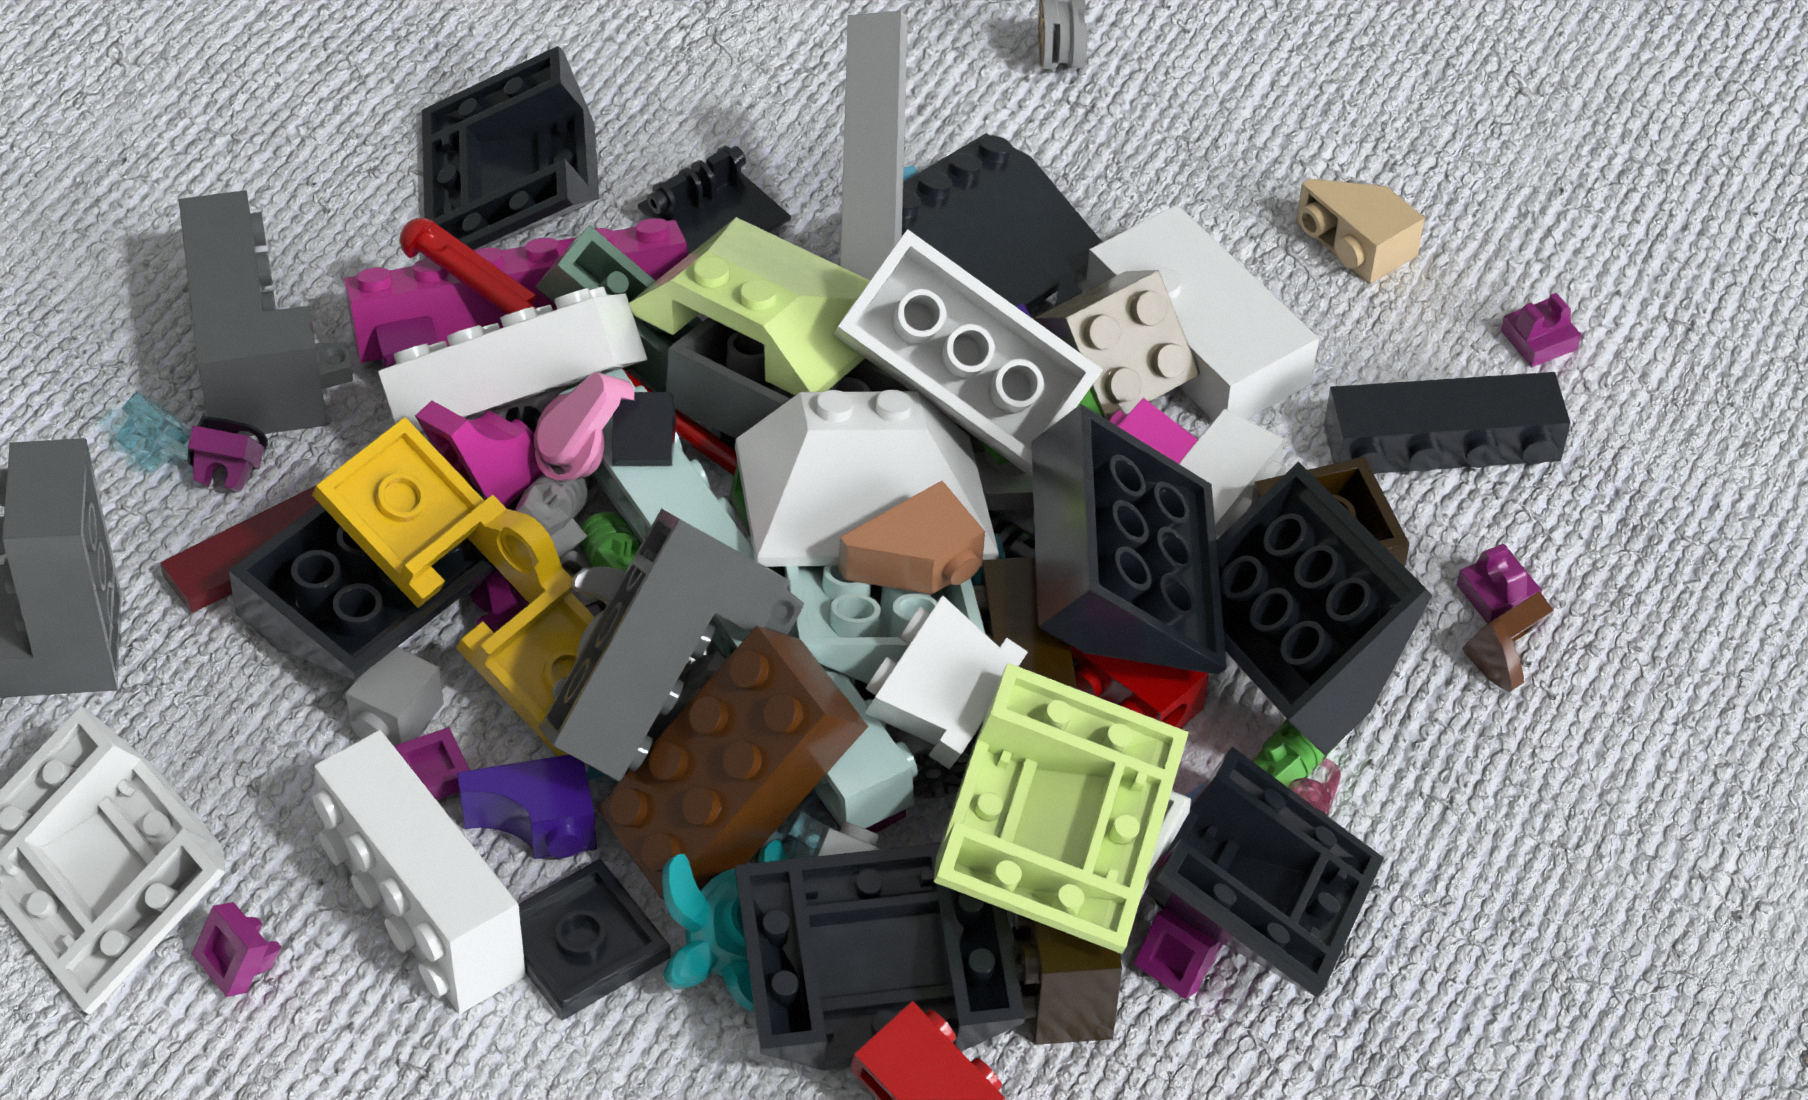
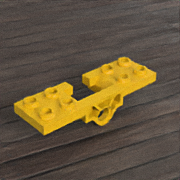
M404 417L317 484L312 496L417 608L438 593L445 582L431 567L466 538L482 552L530 604L495 633L482 621L460 640L456 649L557 756L568 755V753L551 744L540 730L539 725L554 700L552 689L555 683L569 674L576 661L578 645L582 634L595 617L571 592L573 589L571 587L573 578L562 568L554 542L546 529L528 514L506 509L494 495L484 500L414 425Z

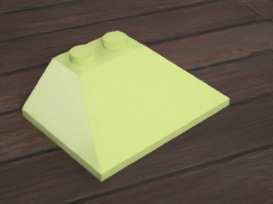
M737 217L628 303L634 316L672 335L701 313L764 344L765 381L795 396L800 392L828 391L865 359L833 334L870 280Z
M1007 663L971 751L936 856L934 882L1123 954L1128 943L1189 732Z

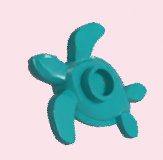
M774 840L762 846L757 863L787 860L782 843L779 840ZM684 854L673 856L663 867V897L666 908L672 918L686 928V945L678 949L668 961L663 974L666 985L674 990L686 989L702 983L709 977L710 973L723 976L727 989L735 1001L745 1009L754 1012L735 869L721 872L711 879L700 891L694 880L688 858Z

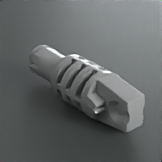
M561 466L551 467L557 474L566 473ZM543 473L524 491L515 511L535 518L551 536L560 528L563 529L570 519L574 518L583 509L587 501L588 490L596 484L597 480L591 474L576 480L561 482L546 477Z

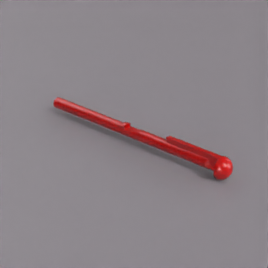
M415 218L403 226L399 236V243L403 253L408 258L416 256L419 252L507 315L530 307L537 309L530 304L536 299V295L438 226L434 221L428 218ZM625 372L635 387L642 385L647 392H654ZM675 409L678 437L734 476L737 466L735 449L685 413Z

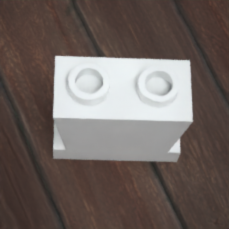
M942 595L931 613L920 606L899 637L909 644L899 662L896 663L886 657L865 689L876 696L865 713L934 744L935 746L929 756L950 769L985 719L1007 663L1019 667L1028 652L1008 638L1005 639L1000 647L997 646Z

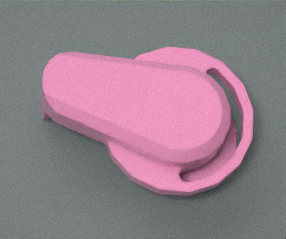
M593 372L570 393L558 395L547 404L539 417L534 433L535 458L538 467L546 477L567 482L587 477L597 470L605 452L604 426L619 406L620 400H634L633 386L629 381ZM548 463L561 466L566 473H555Z

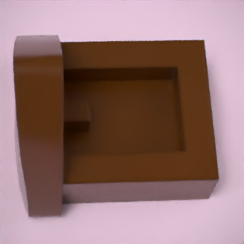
M1539 591L1486 624L1462 649L1466 656L1491 682L1511 692L1524 683L1522 666L1514 643L1533 631L1554 610Z

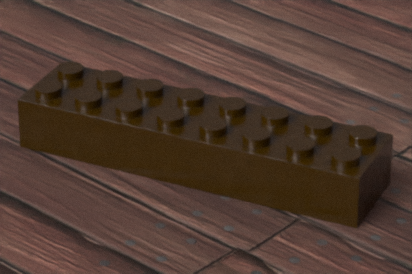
M1036 557L983 560L981 585H973L985 635L999 647L1008 638L1026 650L1028 653L1020 663V668L1077 689L1070 645L1038 627ZM1014 913L1016 926H1011L1010 935L1015 963L1022 966L1023 981H1019L1025 1020H1032L1035 1045L1113 1039L1122 974L1120 953Z

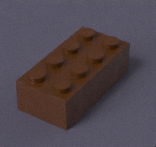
M756 626L654 742L640 767L635 772L630 770L598 806L597 810L661 899H664L662 887L663 867L670 858L678 854H684L688 858L694 880L701 891L711 879L721 872L735 869V865L746 864L869 726L802 640Z

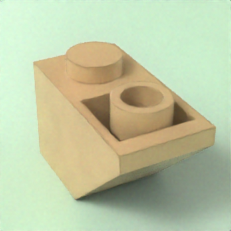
M1308 179L1302 183L1296 222L1306 234L1316 238L1336 255L1345 267L1352 269L1369 284L1418 256L1425 220L1423 215L1388 186Z

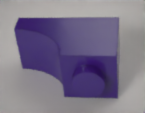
M568 754L457 772L465 829L488 828L510 833L523 840L533 849L534 859L553 856L566 858L574 856L579 852L597 849L594 809L583 761Z

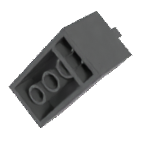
M247 190L178 199L197 364L207 416L249 424L258 428L264 434L327 426L322 389L353 381V369L348 343H315L310 306L276 310L274 292L262 291V287L272 286L273 284L268 251L257 252L256 250L257 246L266 245L262 212L250 213ZM247 431L238 432L240 435L255 436Z
M87 439L10 442L8 468L0 469V506H5L4 516H0V555L6 554L7 556L5 557L4 564L0 565V698L116 691L118 689L122 593Z
M661 508L540 723L539 728L553 746L621 781L627 769L635 772L647 756L652 744V738L647 733L658 713L666 716L676 704L684 686V682L678 678L689 658L692 657L698 660L708 647L715 632V626L709 622L715 613L749 632L756 626H760L787 635L796 622L804 602L786 589L790 580Z

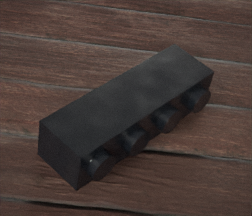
M1555 372L1332 386L1329 391L1324 420V428L1333 464L1365 457L1373 474L1405 471L1426 472L1434 469L1483 468L1493 465L1540 464L1561 461L1570 427V419Z

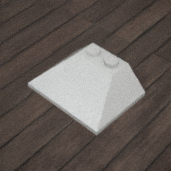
M828 390L825 392H800L736 438L735 451L755 561L766 567L839 565L840 536L940 481L947 485L984 529L983 560L999 558V551L970 437L919 391L842 392Z
M79 706L0 790V907L84 1012L92 1014L225 873L223 846L155 766L88 709Z

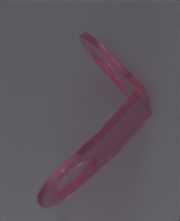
M1325 758L1320 766H1324L1330 771L1331 778L1329 781L1320 783L1309 778H1298L1293 780L1288 788L1329 816L1341 779V772L1333 761Z

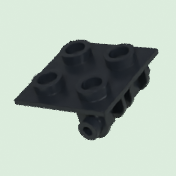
M724 145L718 148L717 153L706 158V163L702 160H697L692 163L691 169L685 167L679 170L678 175L669 180L654 184L652 192L647 195V199L638 204V209L649 219L675 220L687 242L688 254H691L736 217L767 232H771L791 220V215L741 172V167L746 164V157L738 146L730 148Z

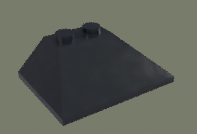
M559 46L422 109L424 218L434 221L438 226L475 251L500 242L571 211L583 208L587 204L599 199L594 121L565 53Z
M1231 747L1190 804L1189 814L1152 877L1145 893L1151 896L1160 908H1167L1200 932L1313 996L1318 997L1327 985L1384 857L1234 747Z
M941 843L735 865V877L760 1054L823 1071L851 1067L854 1054L912 1001L924 1013L931 1009L949 1024L956 1035V1040L953 1043L961 1052L1024 1024L1025 1014L1006 910L934 882L936 856Z

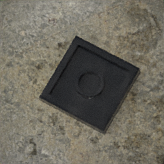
M601 859L592 862L518 904L525 973L562 1021L671 958L670 944Z

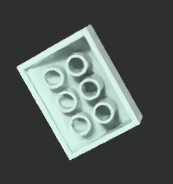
M839 565L783 566L785 578L790 580L787 587L788 591L804 602V606L794 623L797 639L802 640L820 664L869 684L886 657L896 663L899 662L909 647V644L899 637L920 606L931 613L942 595L985 634L971 578L959 585L949 584L934 594H926L848 581L840 574Z

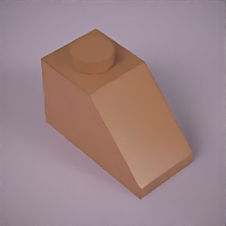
M940 481L840 536L839 572L848 581L934 594L949 584L959 585L966 582L978 571L983 562L985 531L947 485Z

